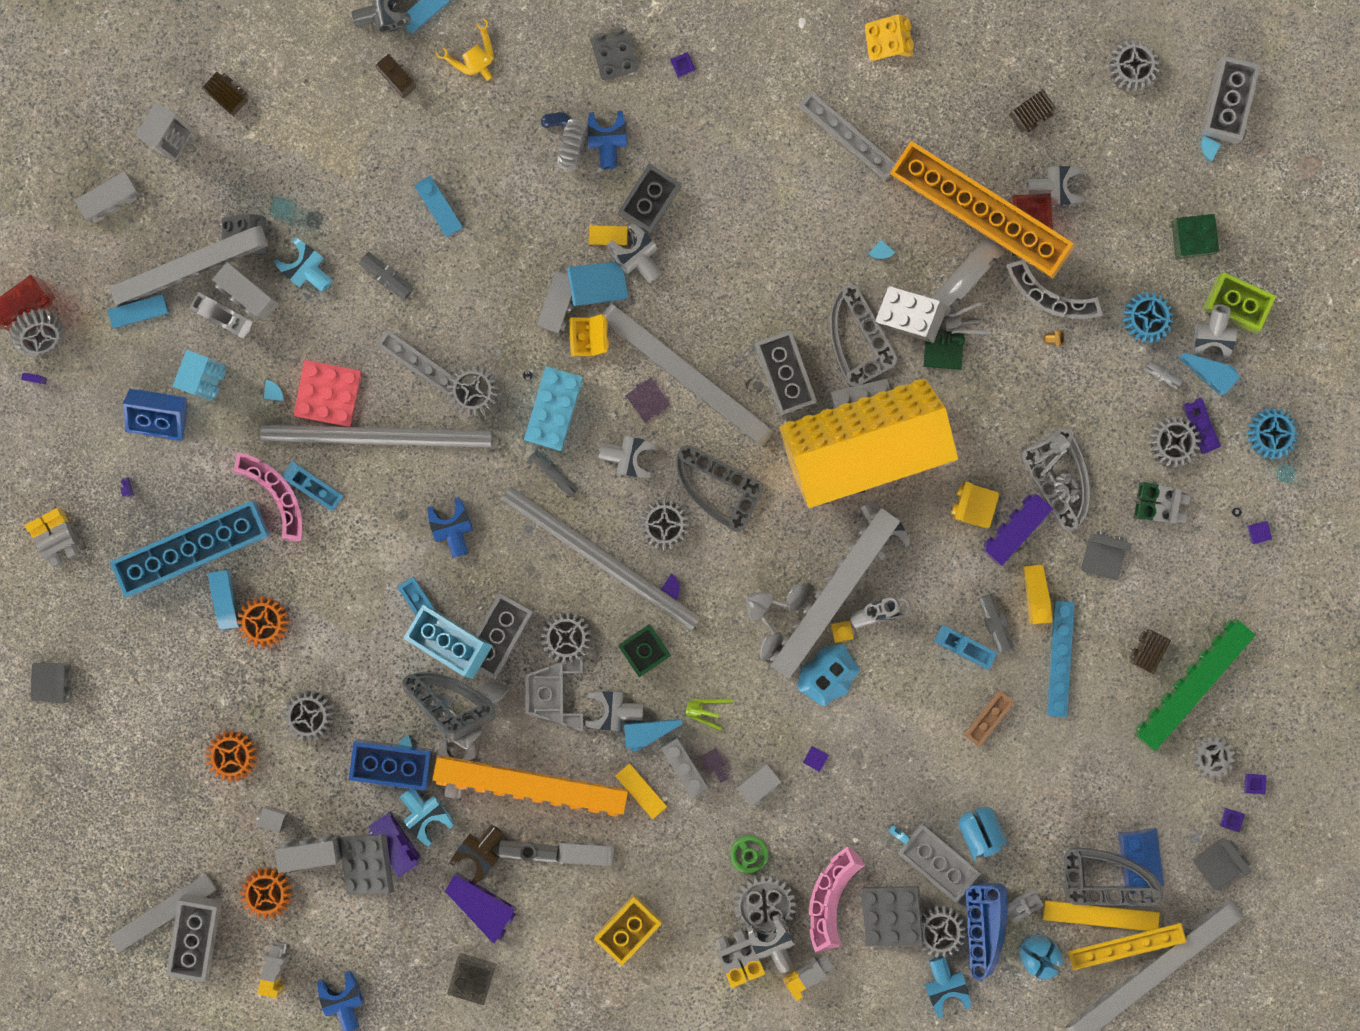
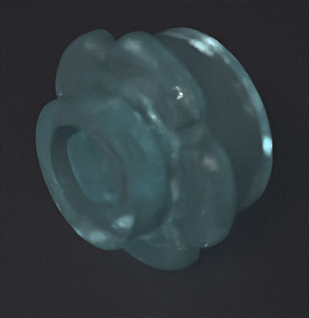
M1283 464L1282 467L1277 469L1279 481L1290 483L1294 480L1296 471L1289 464Z

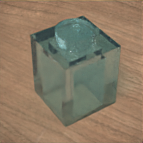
M274 196L269 215L275 219L292 223L297 204L291 200Z

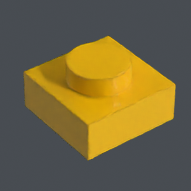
M850 620L831 624L834 643L854 639Z

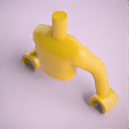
M482 18L485 22V27L480 28L478 23H476V26L480 29L485 50L478 44L462 55L465 65L449 55L443 47L445 55L440 57L436 52V56L440 59H445L464 74L473 75L481 72L486 81H488L493 76L487 69V66L494 59V53L486 29L488 22Z

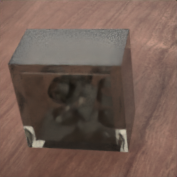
M460 953L447 995L484 1005L497 963Z

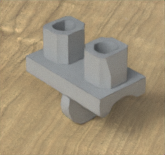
M1033 888L1008 902V914L1014 923L1044 905Z

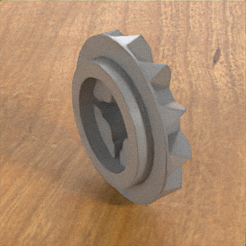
M1063 473L1057 476L1054 483L1058 497L1066 503L1075 502L1079 499V494L1081 493L1078 489L1080 484H1077L1075 482L1076 478H1072L1070 474Z

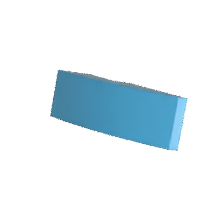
M231 571L208 573L214 610L220 630L240 627L237 624L239 618L235 589L232 586Z
M944 625L941 626L934 640L935 643L988 670L997 655V652Z

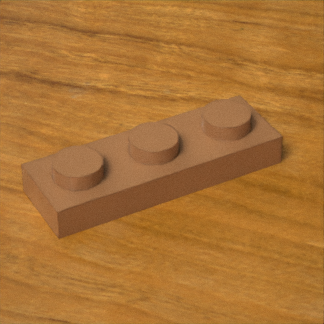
M998 690L963 735L980 747L1015 702Z

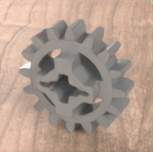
M1216 736L1213 737V740L1210 737H1206V742L1199 740L1200 746H1194L1197 752L1191 754L1196 757L1192 763L1198 764L1195 769L1197 771L1202 770L1201 775L1206 776L1208 773V777L1213 779L1215 774L1217 778H1221L1220 773L1227 775L1226 769L1233 768L1229 764L1230 762H1235L1231 758V755L1235 754V752L1229 751L1231 745H1225L1226 740L1221 739L1219 741V738ZM1213 745L1211 749H1205L1206 747ZM1212 754L1216 757L1215 761L1210 757ZM1219 765L1221 766L1220 768H1218V769H1216V770H1211V769H1214L1215 766H1219Z

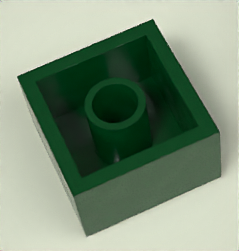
M1215 214L1181 217L1171 221L1176 259L1210 256L1219 252Z
M650 623L617 645L638 677H641L671 656Z

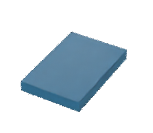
M616 262L567 268L573 306L628 299L624 271Z

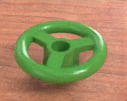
M752 835L743 836L736 840L730 851V858L734 867L746 874H753L763 869L769 856L766 844L760 838ZM753 841L762 850L755 851L753 848H748L744 842ZM739 846L743 850L742 865L739 864L736 858V851ZM752 852L753 857L747 858L746 854ZM763 856L761 862L756 867L747 868L748 864L756 862L757 857Z

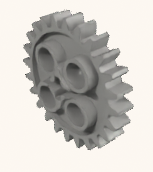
M761 874L760 879L754 875V881L751 882L748 878L746 879L747 886L742 883L740 884L742 891L736 890V894L739 897H734V902L738 904H734L733 909L738 910L735 912V917H740L738 923H744V930L753 925L760 932H772L776 928L773 916L770 915L772 911H778L787 925V919L793 920V916L790 913H795V908L792 907L796 905L795 900H792L794 893H789L791 887H785V881L779 883L778 876L772 880L771 874H769L767 879L764 878L763 874ZM762 889H765L767 921L763 919ZM772 892L778 893V896L776 898H770L769 894ZM754 893L759 895L755 900L749 898ZM753 912L760 913V916L757 918L751 917V914Z

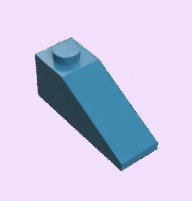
M431 175L414 185L446 237L463 228Z
M1188 353L1178 356L1186 366L1220 396L1226 394L1240 378L1237 375L1238 371L1231 365L1227 366L1226 364Z
M292 460L282 474V477L287 482L332 512L343 498L341 493L294 460Z
M682 719L625 723L626 748H630V751L642 750V747L647 746L682 725Z

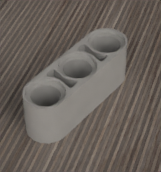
M571 841L559 842L558 862L602 866L613 865L614 845Z

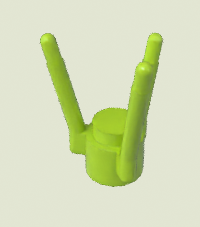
M694 698L693 701L688 700L685 715L690 716V719L697 720L721 731L722 727L701 718V714L717 718L719 714L703 710V705L700 704L731 703L733 699Z

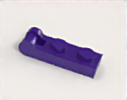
M1200 397L1195 399L1193 403L1183 404L1182 407L1187 420H1190L1189 425L1196 426L1192 430L1193 433L1199 432L1195 439L1201 440L1200 443H1197L1201 454L1220 448V442L1206 411L1203 399ZM1198 409L1199 414L1194 416L1193 410Z

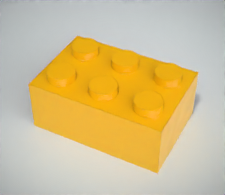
M634 893L595 934L594 940L622 966L662 924V919Z

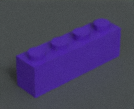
M1036 493L1028 494L1021 502L1023 503L1022 507L1019 510L1017 508L1013 510L1009 515L1011 519L1006 524L1003 522L996 529L998 533L995 537H989L983 544L985 548L982 551L998 566H1002L1053 510Z

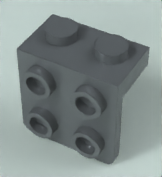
M616 28L611 33H598L593 36L594 38H590L602 80L612 79L638 70L627 28Z
M254 214L223 217L222 240L256 226H262L266 237V217ZM266 247L250 254L266 255Z
M1097 531V534H1090L1081 570L1117 580L1121 572L1125 553L1131 550L1132 543H1128L1127 538L1116 536L1115 539L1109 538L1108 533Z
M33 663L31 670V700L61 704L70 702L72 696L70 685L73 674L71 664Z
M1223 837L1194 859V864L1215 890L1221 889L1240 873L1247 876L1252 872L1248 867L1251 865L1245 856L1238 854L1237 850L1239 848L1232 840L1229 841Z

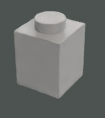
M265 806L257 814L256 820L259 821L257 826L280 833L284 829L289 812Z

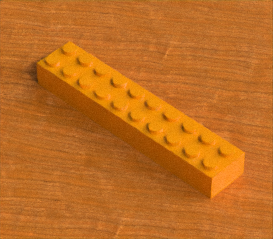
M910 141L890 172L891 176L1052 279L1075 247L1074 243L913 141Z

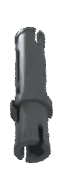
M538 449L531 454L529 459L540 467V471L542 473L545 472L569 497L578 490L553 465V462L546 459Z

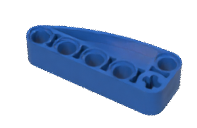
M977 883L966 890L971 975L978 981L984 980L993 974L1004 944L1008 898L1007 889L1001 883ZM993 889L998 892V898L993 894ZM976 908L981 911V916L977 914ZM978 928L982 930V935L978 933ZM979 947L983 949L984 954L979 952ZM980 966L984 968L985 974L980 971Z

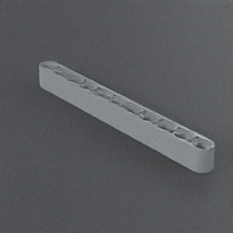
M610 303L602 313L606 315L608 327L758 445L763 447L773 435L774 431L616 306Z
M1231 899L1224 901L1184 932L1186 943L1163 948L1066 1025V1029L1068 1031H1098L1236 924L1243 917V914Z

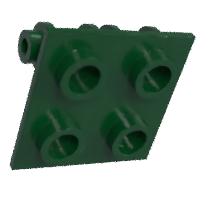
M938 330L934 343L925 341L923 367L962 370L963 344H965L964 333L952 334V331Z

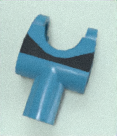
M938 956V958L935 957L929 960L935 981L926 983L925 987L938 1018L944 1017L942 1012L943 1003L952 996L958 997L965 1009L971 1008L969 992L962 972L951 975L946 957Z

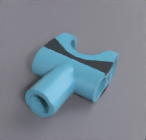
M294 237L292 242L296 244L299 250L297 261L292 264H286L276 258L273 263L299 288L307 280L320 292H324L333 281L331 277L317 267L324 258L309 245Z
M409 789L399 797L411 811V814L404 819V823L414 836L426 846H430L433 843L427 831V825L430 821H440L443 824L445 823L450 829L455 825L447 809L436 796L433 795L425 802L415 789Z

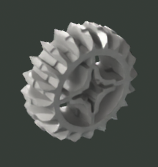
M1131 39L1129 43L1124 41L1122 46L1118 44L1116 50L1111 52L1113 57H1109L1108 62L1112 64L1108 65L1107 69L1113 70L1109 73V76H1115L1113 83L1119 81V88L1125 85L1126 91H1129L1132 87L1133 92H1136L1138 87L1140 90H1143L1145 85L1150 86L1152 84L1151 81L1157 78L1155 74L1159 73V69L1156 67L1160 65V62L1155 61L1158 58V54H1152L1155 49L1151 48L1149 50L1147 48L1149 43L1143 46L1142 40H1138L1136 44L1135 40ZM1130 52L1128 61L1119 63L1121 55ZM1138 53L1141 54L1145 58V60L1141 59L1138 56ZM1132 62H1134V65H1137L1135 69L1130 65ZM1148 68L1146 76L1138 79L1139 70ZM1122 71L1127 72L1129 74V78L1122 73Z
M572 118L568 120L557 157L559 168H563L566 171H574L577 168L587 133L586 122Z
M40 308L37 311L31 309L29 313L23 311L22 317L17 316V321H12L13 327H10V339L13 346L20 353H24L26 356L30 354L34 357L37 354L43 356L44 352L50 353V349H57L56 344H61V338L64 337V327L61 324L60 318L54 312H50L47 309L42 311Z
M467 365L468 371L465 372L464 368L460 367L462 374L459 375L456 371L454 372V375L457 377L456 380L451 377L449 378V381L454 384L447 385L448 389H452V392H447V396H453L449 403L456 402L453 406L454 410L461 407L460 414L467 410L466 414L470 417L471 411H474V416L478 417V410L484 415V407H487L488 410L492 409L489 402L496 404L492 396L498 397L499 394L493 392V390H497L499 387L498 385L492 386L497 380L496 378L489 380L492 373L488 372L485 375L486 368L483 367L479 372V366L475 365L474 371H472L471 365ZM468 376H477L470 384L461 382ZM482 379L488 384V395L479 389ZM476 385L475 389L479 394L476 393L471 396L467 388H472V386ZM458 387L466 392L463 403L459 401L457 396ZM475 398L485 400L477 406H468Z
M1171 416L1170 420L1168 417L1163 418L1164 423L1158 421V427H1152L1155 433H1149L1148 435L1153 438V440L1148 441V444H1153V448H1150L1149 451L1156 452L1153 455L1154 459L1160 457L1158 460L1159 464L1165 461L1166 467H1169L1172 463L1173 468H1176L1178 463L1180 466H1185V461L1190 463L1192 461L1190 456H1197L1193 450H1200V447L1196 446L1195 443H1200L1201 440L1195 439L1199 432L1193 433L1192 430L1196 426L1192 425L1189 427L1190 420H1186L1183 423V417H1179L1178 420L1176 416ZM1175 426L1182 429L1183 432L1175 434L1173 431H1169L1168 427ZM1162 433H1164L1165 444L1161 448L1160 438ZM1187 437L1188 447L1185 451L1183 441ZM1171 438H1178L1177 445L1169 446L1171 445ZM1173 449L1176 453L1179 452L1181 456L1175 458L1167 455L1165 452Z
M664 498L663 504L660 505L657 499L655 500L657 506L654 507L652 503H649L648 505L651 510L643 509L647 515H640V518L645 519V522H639L638 525L644 526L645 529L639 532L647 533L643 540L650 538L649 546L656 542L655 549L659 548V544H663V550H666V544H669L670 549H673V542L679 546V538L685 541L686 538L682 536V533L689 534L688 530H684V526H690V523H684V520L689 519V515L682 516L686 509L684 508L679 511L680 503L673 507L674 500H671L670 505H667L666 498ZM662 509L660 520L649 521L650 516L656 510ZM667 509L673 510L679 516L680 522L670 521L667 516ZM664 514L665 519L668 523L675 524L670 525V527L667 530H665V535L663 534V528L661 526L654 525L659 524V522L662 519H664ZM649 527H656L661 530V540L656 539L650 533ZM680 527L679 533L674 538L667 540L668 530Z
M560 612V619L553 615L554 622L549 619L546 621L550 627H542L543 630L547 631V634L541 633V637H546V640L541 641V644L548 645V647L543 649L544 652L549 649L552 651L548 655L550 658L554 654L557 655L555 658L556 662H558L560 657H563L562 663H566V658H569L570 663H573V656L580 660L579 653L584 656L587 654L583 648L590 649L591 646L586 644V641L592 642V638H587V635L592 634V631H585L589 624L587 623L584 626L581 624L585 620L583 617L577 621V613L574 614L573 618H570L571 612H567V617H564L563 612ZM565 621L574 623L569 630H563L557 626L558 623ZM578 628L582 633L581 645L574 639V633ZM552 630L559 636V641L555 647L551 642ZM573 630L569 637L571 641L569 643L568 641L566 643L563 642L560 645L564 638L561 633L565 632L567 634V632L570 633ZM564 645H570L576 649L572 653L559 652Z
M304 690L303 696L299 691L297 692V698L294 695L290 697L293 703L289 701L285 703L289 709L284 708L283 712L288 713V716H283L282 720H288L284 727H291L288 730L289 734L294 731L296 732L293 738L296 739L301 735L300 740L303 742L307 736L308 742H312L313 736L316 740L320 739L319 733L322 736L327 735L324 729L331 730V726L327 723H334V720L329 718V716L335 715V712H329L328 709H331L333 705L327 706L325 704L329 701L328 698L323 701L321 700L323 693L316 697V690H313L311 695L308 690ZM305 700L317 703L320 708L312 709ZM300 703L301 714L294 719L295 708ZM316 712V714L312 715L311 721L309 718L300 719L307 713ZM323 713L322 724L317 729L316 717ZM305 723L311 731H305L298 727L297 724Z
M934 905L935 911L928 907L927 911L929 913L927 915L923 911L921 912L924 917L922 920L924 944L921 946V950L927 949L928 955H931L934 951L936 958H938L939 952H941L944 958L947 951L950 955H953L951 950L953 948L959 951L957 943L964 944L960 937H966V934L961 932L966 930V926L960 925L964 920L963 918H958L960 915L958 912L953 913V908L950 907L946 912L945 905H942L941 910H939L937 905ZM944 917L938 923L930 922L933 918ZM949 919L955 925L954 935L947 930ZM942 927L946 934L938 935L935 929ZM925 928L933 932L931 943L925 938ZM943 939L950 941L945 945L936 946Z

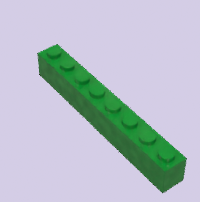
M1229 620L1224 625V631L1211 640L1210 643L1212 645L1207 650L1204 649L1198 656L1199 660L1195 664L1192 663L1185 672L1187 674L1173 684L1174 689L1170 693L1167 692L1161 698V704L1157 708L1154 707L1148 713V719L1145 722L1142 721L1136 727L1134 735L1148 748L1156 751L1256 636L1240 620Z

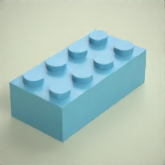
M186 350L172 387L213 400V397L216 398L218 395L220 379L223 380L225 377L226 369L224 368L226 365Z
M545 366L524 437L525 441L562 452L583 383V377Z
M422 605L403 638L457 673L474 679L493 646L440 612L425 605Z

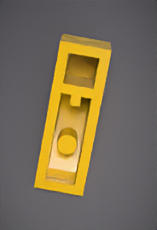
M1024 566L1029 624L1053 622L1044 566Z

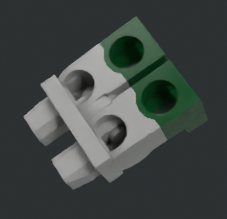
M1139 482L1137 499L1157 502V504L1142 501L1136 502L1133 519L1168 524L1186 522L1187 512L1178 510L1179 504H1189V494L1182 492L1181 489Z

